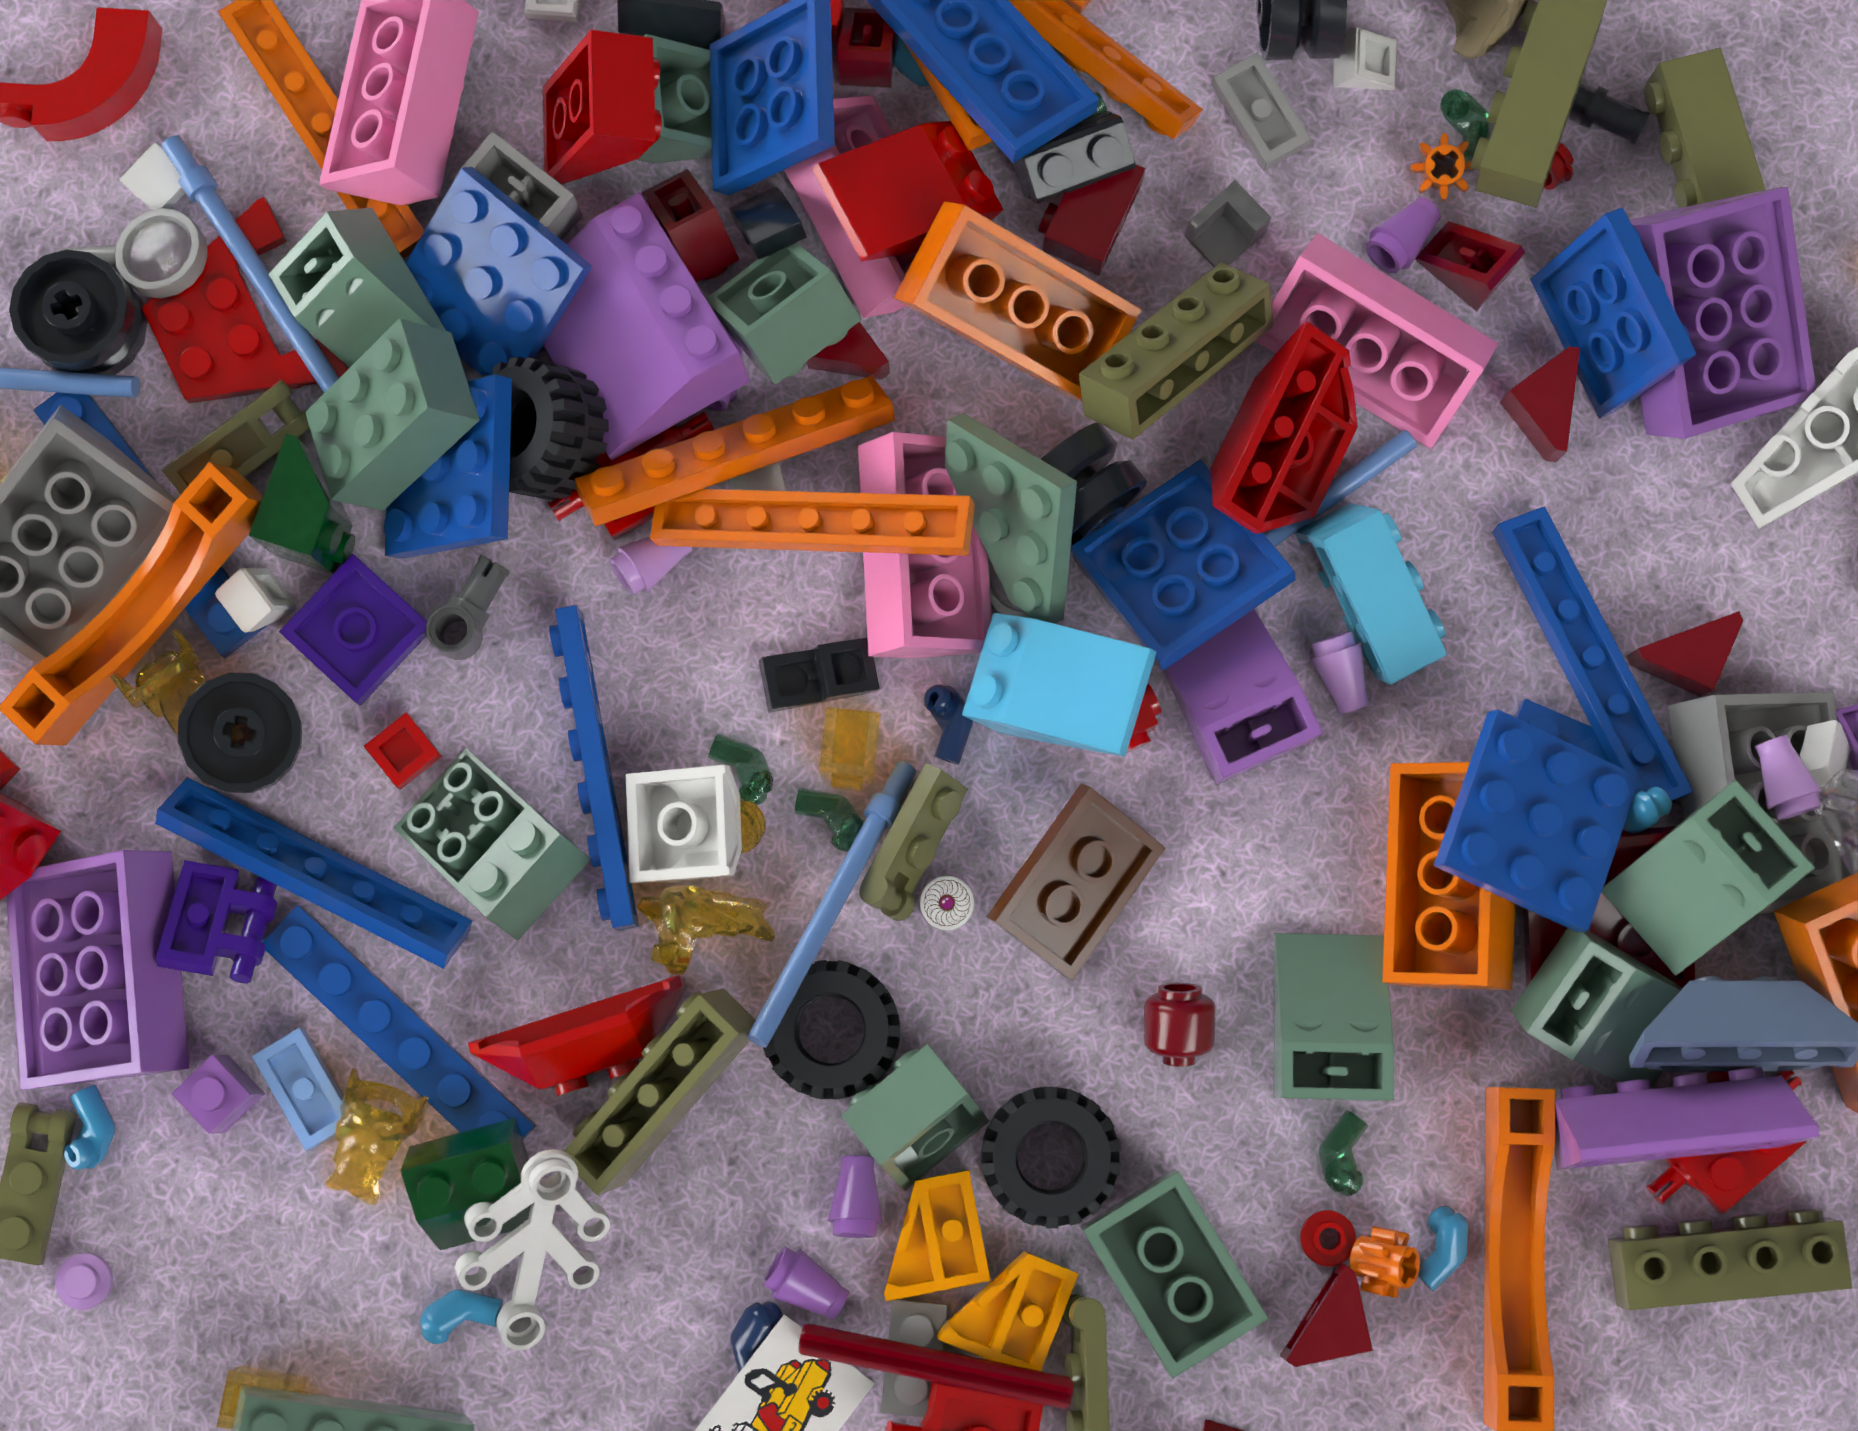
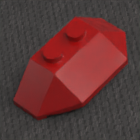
M1309 322L1301 324L1254 378L1210 467L1213 507L1255 534L1301 522L1316 516L1358 428L1354 389L1348 367L1351 366L1349 350Z
M677 975L468 1042L469 1050L476 1057L539 1090L554 1087L557 1097L589 1087L587 1076L607 1070L611 1080L622 1077L627 1072H632L638 1066L639 1060L644 1058L641 1054L645 1047L657 1035L664 1032L687 985L684 977Z

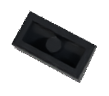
M617 0L618 33L636 36L649 34L710 50V44L724 37L726 21L723 6L720 2L710 0Z

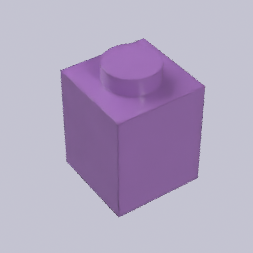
M212 1054L171 1093L208 1134L225 1133L265 1095L229 1055Z

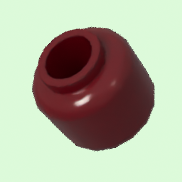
M1178 982L1159 985L1158 993L1149 996L1144 1005V1044L1147 1049L1154 1054L1163 1056V1064L1173 1067L1192 1066L1196 1063V1057L1202 1056L1213 1049L1215 1043V1002L1209 996L1202 994V987L1196 984Z

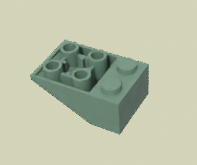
M373 208L327 211L268 274L293 317L349 368L399 318L446 331Z
M467 748L460 753L393 827L475 908L517 941L590 861V858Z
M1734 780L1603 887L1602 893L1676 976L1765 909L1815 867L1738 781Z
M1567 928L1517 1000L1511 1012L1526 1033L1569 1059L1619 1082L1649 1079L1652 1088L1663 1071L1650 1070L1648 1068L1630 1067L1629 1056L1643 1031L1683 987L1589 930L1576 932Z
M1274 933L1273 1098L1394 1101V1040L1389 984L1382 983L1384 935Z

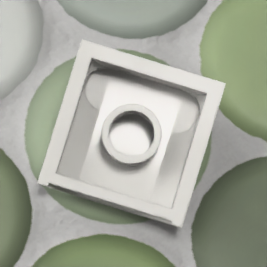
M729 765L626 774L630 883H674L681 880L733 876L735 874L742 851L740 794Z

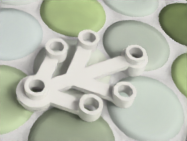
M545 1150L531 1157L522 1169L521 1183L494 1204L480 1202L471 1206L464 1217L471 1238L478 1242H487L498 1236L501 1232L502 1224L531 1205L528 1220L484 1253L479 1251L466 1252L455 1263V1272L460 1285L466 1290L475 1291L485 1287L490 1282L494 1273L521 1254L512 1300L503 1305L496 1321L503 1343L513 1350H525L533 1347L542 1339L545 1333V1323L535 1302L546 1251L562 1267L569 1285L575 1289L582 1290L593 1286L600 1276V1269L594 1256L588 1251H578L552 1222L555 1207L559 1204L573 1218L574 1226L580 1238L584 1241H598L605 1237L610 1229V1220L604 1208L600 1204L589 1203L575 1188L578 1179L577 1166L573 1158L561 1150ZM555 1171L550 1177L542 1178L547 1173ZM483 1218H492L491 1221L484 1226H475L476 1223ZM599 1218L596 1224L589 1227L584 1226L588 1220ZM477 1266L482 1267L477 1273L466 1275L469 1269ZM589 1266L584 1274H574L579 1267ZM525 1317V1318H524L522 1321H520V1322H514L515 1320H517V1319H519V1318Z

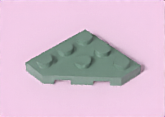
M965 413L947 419L945 468L958 495L970 496L975 503L973 526L1010 602L1037 620L1053 624L1064 620L1077 481Z

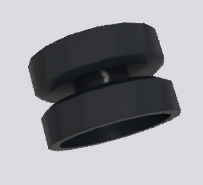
M1256 0L1259 44L1263 60H1292L1299 48L1301 36L1304 50L1310 59L1340 58L1346 32L1347 0Z
M68 249L44 255L27 267L13 287L9 307L14 333L26 349L54 371L116 375L134 361L144 345L148 324L141 308L144 306L142 299L109 263L90 252Z
M1093 423L1079 430L1041 458L1042 461L1077 481L1071 546L1081 539L1093 535L1107 525L1139 495L1147 484V480L1131 460L1117 461L1106 466L1114 456L1117 442L1100 423Z
M227 673L204 682L188 697L178 719V745L186 765L204 783L228 793H255L275 785L293 768L302 748V723L293 700L275 682L254 673ZM239 724L248 725V728L253 732L251 741H245L244 745L236 744L231 737L233 728Z

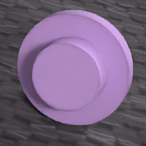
M92 1253L74 1255L60 1266L55 1280L56 1291L62 1302L73 1309L86 1310L94 1308L104 1302L111 1292L113 1286L111 1268L98 1255Z

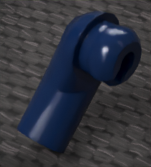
M936 684L931 686L924 695L925 707L930 711L942 729L934 757L959 765L973 720L962 716L965 702L958 691L951 686Z
M768 1301L763 1304L756 1302L745 1309L733 1329L731 1345L738 1373L782 1318V1311L774 1302Z

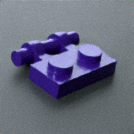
M184 860L156 955L157 967L213 976L218 957L230 958L233 960L230 979L238 983H250L255 966L261 965L266 946L262 943L267 922L273 921L278 903L273 898L277 885L262 877L256 878L253 892L238 890L237 887L240 880L238 869ZM230 913L240 914L245 917L240 936L225 933Z

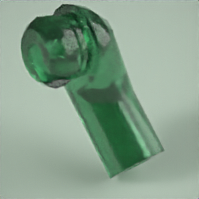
M1345 1110L1323 1140L1318 1153L1324 1181L1332 1191L1339 1192L1344 1196H1353L1358 1193L1363 1185V1174L1357 1170L1352 1148L1368 1128V1125L1349 1110Z

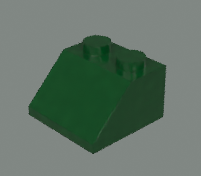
M286 433L249 536L277 557L333 575L337 571L339 563L343 564L352 555L355 535L350 532L353 525L342 502L331 500L319 458L298 437Z
M516 1118L409 1146L400 1172L416 1222L439 1250L474 1242L475 1240L469 1235L464 1221L467 1210L480 1202L494 1204L521 1183L522 1169L529 1158ZM531 1205L502 1224L501 1232L498 1235L511 1232L528 1220ZM483 1218L479 1220L475 1226H484L488 1224L492 1218Z

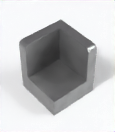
M1234 180L1188 222L1185 238L1213 267L1217 266L1220 262L1230 265L1266 233L1272 217Z

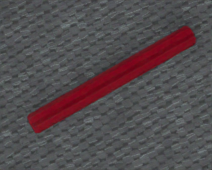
M810 1323L803 1326L798 1344V1352L805 1356L1062 1409L1069 1408L1074 1392V1381L1067 1376Z

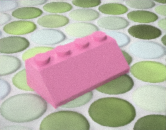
M361 0L320 178V186L331 191L397 205H406L440 196L450 144L454 135L460 97L464 88L470 50L474 41V31L479 13L477 9L465 0Z
M873 95L833 99L835 146L784 171L862 317L867 318L893 313L906 306L893 297L917 252L861 262L812 168L819 162L888 137L894 133Z
M1319 233L1314 236L1301 253L1272 302L1273 327L1256 340L1257 343L1276 354L1301 324L1309 322L1349 350L1351 366L1348 367L1354 389L1355 403L1400 431H1408L1415 440L1432 449L1485 369L1499 344Z
M891 432L858 445L860 493L959 496L945 468L946 437ZM973 524L969 556L863 552L868 656L924 658L981 653L992 619L988 555Z

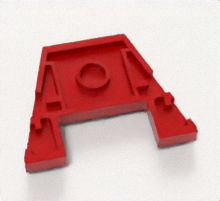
M265 197L257 199L235 220L258 256L287 243L284 233ZM220 235L207 246L208 257L204 270L192 286L178 295L162 299L152 297L141 307L181 393L188 403L254 395L256 392L266 391L282 379L290 389L318 384L296 350L280 355L243 278L240 265ZM315 339V342L340 378L349 369L348 366L318 339Z

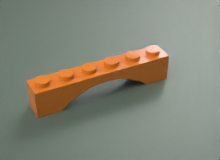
M209 462L173 503L168 520L158 540L123 589L79 633L54 653L33 666L0 704V711L35 745L66 746L248 536L263 495L237 470Z
M1485 1087L1483 1424L1494 1431H1554V1371L1547 1326L1544 1256L1547 1195L1555 1148V1089Z

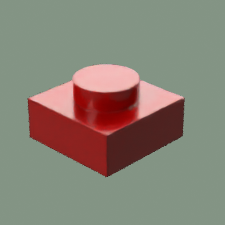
M407 712L364 745L395 787L400 790L443 757Z

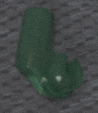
M1452 89L1441 98L1440 109L1446 121L1463 137L1462 142H1469L1463 156L1465 162L1472 161L1480 137L1489 139L1491 123L1487 122L1489 113L1469 93L1460 89Z
M718 733L713 741L708 758L735 768L742 785L739 789L742 801L749 805L764 803L768 793L773 789L774 781L764 754L755 747Z
M804 788L798 789L795 814L824 819L833 833L832 845L840 851L848 852L864 824L850 801L839 794Z

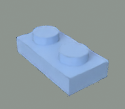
M305 1028L294 1030L252 1056L305 1151L315 1149L358 1122Z

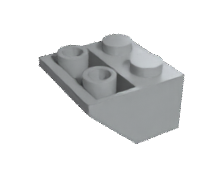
M493 131L461 167H473L561 240L564 239L583 216L575 196Z

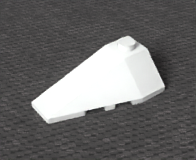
M1858 347L1846 354L1830 375L1803 402L1795 414L1731 483L1758 529L1858 475Z

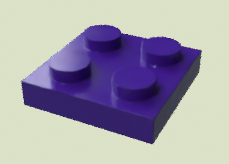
M352 554L282 627L279 633L356 704L361 706L427 636V621L358 557Z

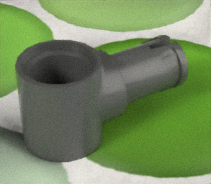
M480 555L477 564L457 596L452 594L447 605L436 609L430 615L426 631L431 644L447 658L464 660L473 656L481 646L483 640L482 629L490 616L486 611L503 581L510 574V571L497 562L492 563L491 559ZM455 621L466 622L467 634L465 638L456 645L445 644L443 634L447 626Z

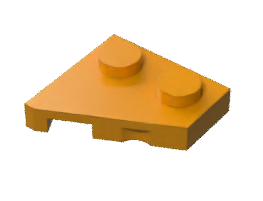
M969 1170L915 1180L884 1291L885 1301L991 1281Z
M1023 1251L939 1329L936 1337L942 1342L990 1361L1041 1371L1079 1274L1074 1270Z

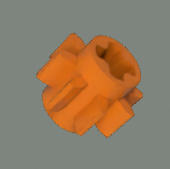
M1442 133L1439 146L1432 149L1424 142L1419 145L1420 153L1426 159L1424 163L1411 165L1410 172L1415 174L1423 173L1425 181L1419 188L1418 192L1420 194L1433 187L1439 189L1440 201L1445 202L1448 196V189L1454 185L1459 191L1464 193L1469 189L1467 182L1461 178L1463 172L1476 170L1470 168L1472 161L1465 162L1463 156L1469 142H1462L1458 147L1448 145L1447 133ZM1436 156L1441 161L1445 160L1448 156L1453 158L1455 164L1452 172L1455 177L1451 178L1446 174L1442 175L1439 179L1434 177L1432 171L1435 163L1432 158Z
M1373 1226L1371 1237L1361 1236L1356 1240L1350 1254V1268L1356 1272L1357 1277L1363 1278L1360 1286L1361 1291L1397 1298L1399 1287L1408 1289L1414 1284L1419 1273L1420 1256L1416 1248L1407 1246L1410 1236L1408 1233Z

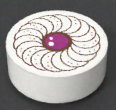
M953 876L935 878L922 891L920 897L921 913L926 922L938 930H956L965 925L973 913L974 897L972 891L959 878Z

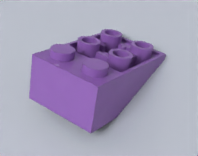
M1255 609L1163 671L1216 785L1306 746L1323 734L1298 680Z

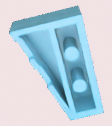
M1347 503L1304 526L1295 533L1301 545L1306 542L1312 543L1324 571L1318 573V576L1325 589L1332 586L1346 615L1342 619L1348 630L1353 632L1356 643H1362L1363 656L1376 679L1392 685L1448 655L1441 641L1446 636L1443 624L1434 610L1431 608L1426 609L1419 594V591L1424 588L1422 579L1415 566L1410 561H1404L1397 546V543L1401 541V535L1396 523L1388 513L1382 514L1379 509Z

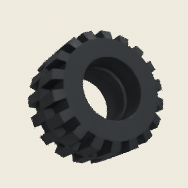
M529 357L509 358L508 363H498L493 367L492 375L496 374L512 379L509 492L547 500H554L555 497L564 499L571 496L572 489L577 490L574 479L595 472L600 466L597 462L598 456L605 453L607 443L603 442L604 433L609 431V420L603 419V413L607 407L604 398L597 397L598 386L594 381L587 380V375L579 370Z
M840 960L815 961L808 970L766 1048L763 1047V1050L777 1076L782 1078L789 1084V1087L797 1092L818 1099L835 1100L848 1098L868 1089L869 1085L876 1084L889 1070L900 1042L899 1014L889 991L881 981L866 969ZM837 997L850 1002L857 1008L863 1019L864 1037L855 1054L842 1062L824 1063L818 1061L806 1052L800 1041L799 1024L803 1013L811 1004L822 998Z
M1038 1087L1019 1093L1010 1098L1008 1102L997 1110L983 1136L981 1163L988 1188L1003 1209L1024 1223L1032 1226H1044L1046 1228H1059L1058 1226L1078 1224L1082 1222L1083 1218L1090 1214L1094 1215L1102 1208L1101 1204L1107 1197H1111L1116 1188L1114 1184L1117 1175H1120L1121 1171L1120 1151L1122 1150L1120 1140L1114 1131L1115 1126L1097 1103L1074 1090L1060 1087ZM1044 1123H1057L1069 1128L1078 1137L1083 1149V1164L1077 1177L1067 1186L1055 1190L1041 1189L1032 1185L1023 1176L1018 1165L1017 1155L1021 1140L1032 1128Z

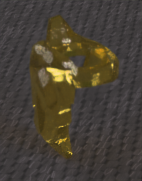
M175 629L172 635L181 648L180 653L168 651L156 657L153 662L146 664L136 675V687H132L118 673L113 674L111 679L133 708L146 706L157 718L164 717L174 733L178 734V719L188 697L206 682V679L198 667L201 658L178 629ZM234 727L231 737L234 742H238L243 738L244 733L239 728Z
M681 885L665 888L659 897H641L637 904V908L654 922L658 932L659 944L653 946L650 958L652 961L664 965L670 974H685L693 953L696 938H712L714 934L730 937L737 936V934H745L765 941H773L775 938L774 930L764 918L767 910L766 904L757 898H743L732 895L729 892Z
M352 1068L340 1107L341 1117L336 1124L335 1139L339 1142L333 1157L336 1169L325 1182L326 1187L334 1191L347 1190L358 1199L368 1204L376 1205L379 1200L378 1180L383 1177L389 1160H393L402 1141L413 1135L423 1123L429 1097L423 1096L418 1101L410 1094L395 1087L379 1082L360 1080L357 1070ZM371 1099L389 1101L401 1110L403 1116L401 1117L398 1114L383 1109H375L372 1105L365 1103V1101Z

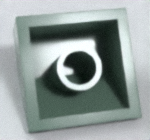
M649 34L644 35V37L653 38V56L660 63V79L654 92L655 109H658L661 113L662 127L657 142L637 160L655 164L712 158L710 50Z
M797 242L756 260L706 298L719 321L754 365L774 384L779 383L784 378L797 374L805 366L806 361L826 346L833 345L842 340L848 333V330L862 320L833 272Z
M929 1044L925 1045L921 1050L914 1049L904 1054L894 1064L892 1068L893 1073L877 1086L869 1085L868 1089L857 1093L849 1103L850 1108L841 1114L842 1118L877 1163L905 1191L914 1184L915 1180L921 1179L990 1122Z

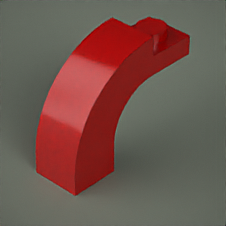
M97 7L92 46L81 66L64 79L49 84L0 82V122L15 128H28L32 125L47 142L75 140L109 127L129 112L148 88L159 60L162 27L149 10Z

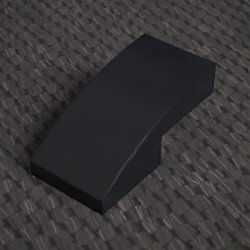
M776 186L728 208L747 245H751L758 260L807 238L801 220L785 195Z
M867 637L820 644L812 650L765 656L759 660L768 713L876 692L880 689L874 657L868 656Z

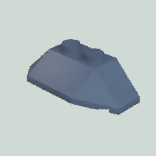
M1706 976L1695 981H1689L1643 1031L1629 1056L1630 1067L1668 1072L1734 1071L1749 1068H1763V1071L1816 1069L1822 1066H1833L1835 1068L1854 1067L1858 1061V1023L1803 981H1780L1779 978L1774 976L1757 977L1750 981H1725L1718 976Z

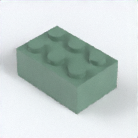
M401 318L305 412L331 500L382 511L480 420L452 333Z
M1174 1169L1080 1226L1172 1379L1268 1320L1267 1315L1179 1171Z

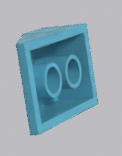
M993 613L962 716L1005 735L1125 757L1157 652L1151 648L1033 618Z

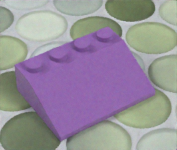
M1788 187L1763 190L1630 220L1640 235L1641 244L1656 274L1661 277L1665 285L1666 294L1680 322L1687 328L1690 342L1696 352L1694 357L1640 395L1646 435L1681 439L1690 438L1803 403L1816 390Z
M640 192L593 218L567 244L593 267L546 340L544 347L554 364L579 370L587 375V380L594 381L598 386L597 397L604 398L607 407L603 413V419L609 420V431L604 433L603 442L607 443L605 451L611 461L751 382L739 351Z
M121 850L37 867L28 880L7 895L21 1090L189 1069L182 973L180 970L157 967L156 955L175 893L172 851Z
M1763 1068L1729 1071L1730 1081L1708 1083L1706 1074L1677 1076L1672 1078L1673 1087L1651 1089L1649 1079L1616 1083L1617 1093L1595 1095L1594 1085L1560 1089L1562 1099H1555L1554 1153L1557 1170L1776 1148L1820 1137L1818 1124L1782 1076L1764 1078Z

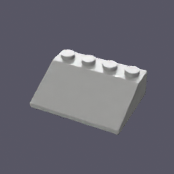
M62 405L57 408L0 481V639L36 664L54 653L79 633L123 589L155 545L168 520L173 503L176 501L171 494L111 441Z
M1834 692L1715 694L1668 705L1674 754L1693 790L1688 797L1681 800L1683 821L1728 783L1737 780L1815 867L1755 916L1774 914V910L1858 872L1846 776L1844 775L1839 797L1832 798L1822 791L1818 793L1821 807L1789 819L1778 821L1774 809L1768 810L1760 757L1755 747L1765 741L1788 735L1793 748L1800 757L1808 725L1831 720L1838 721Z

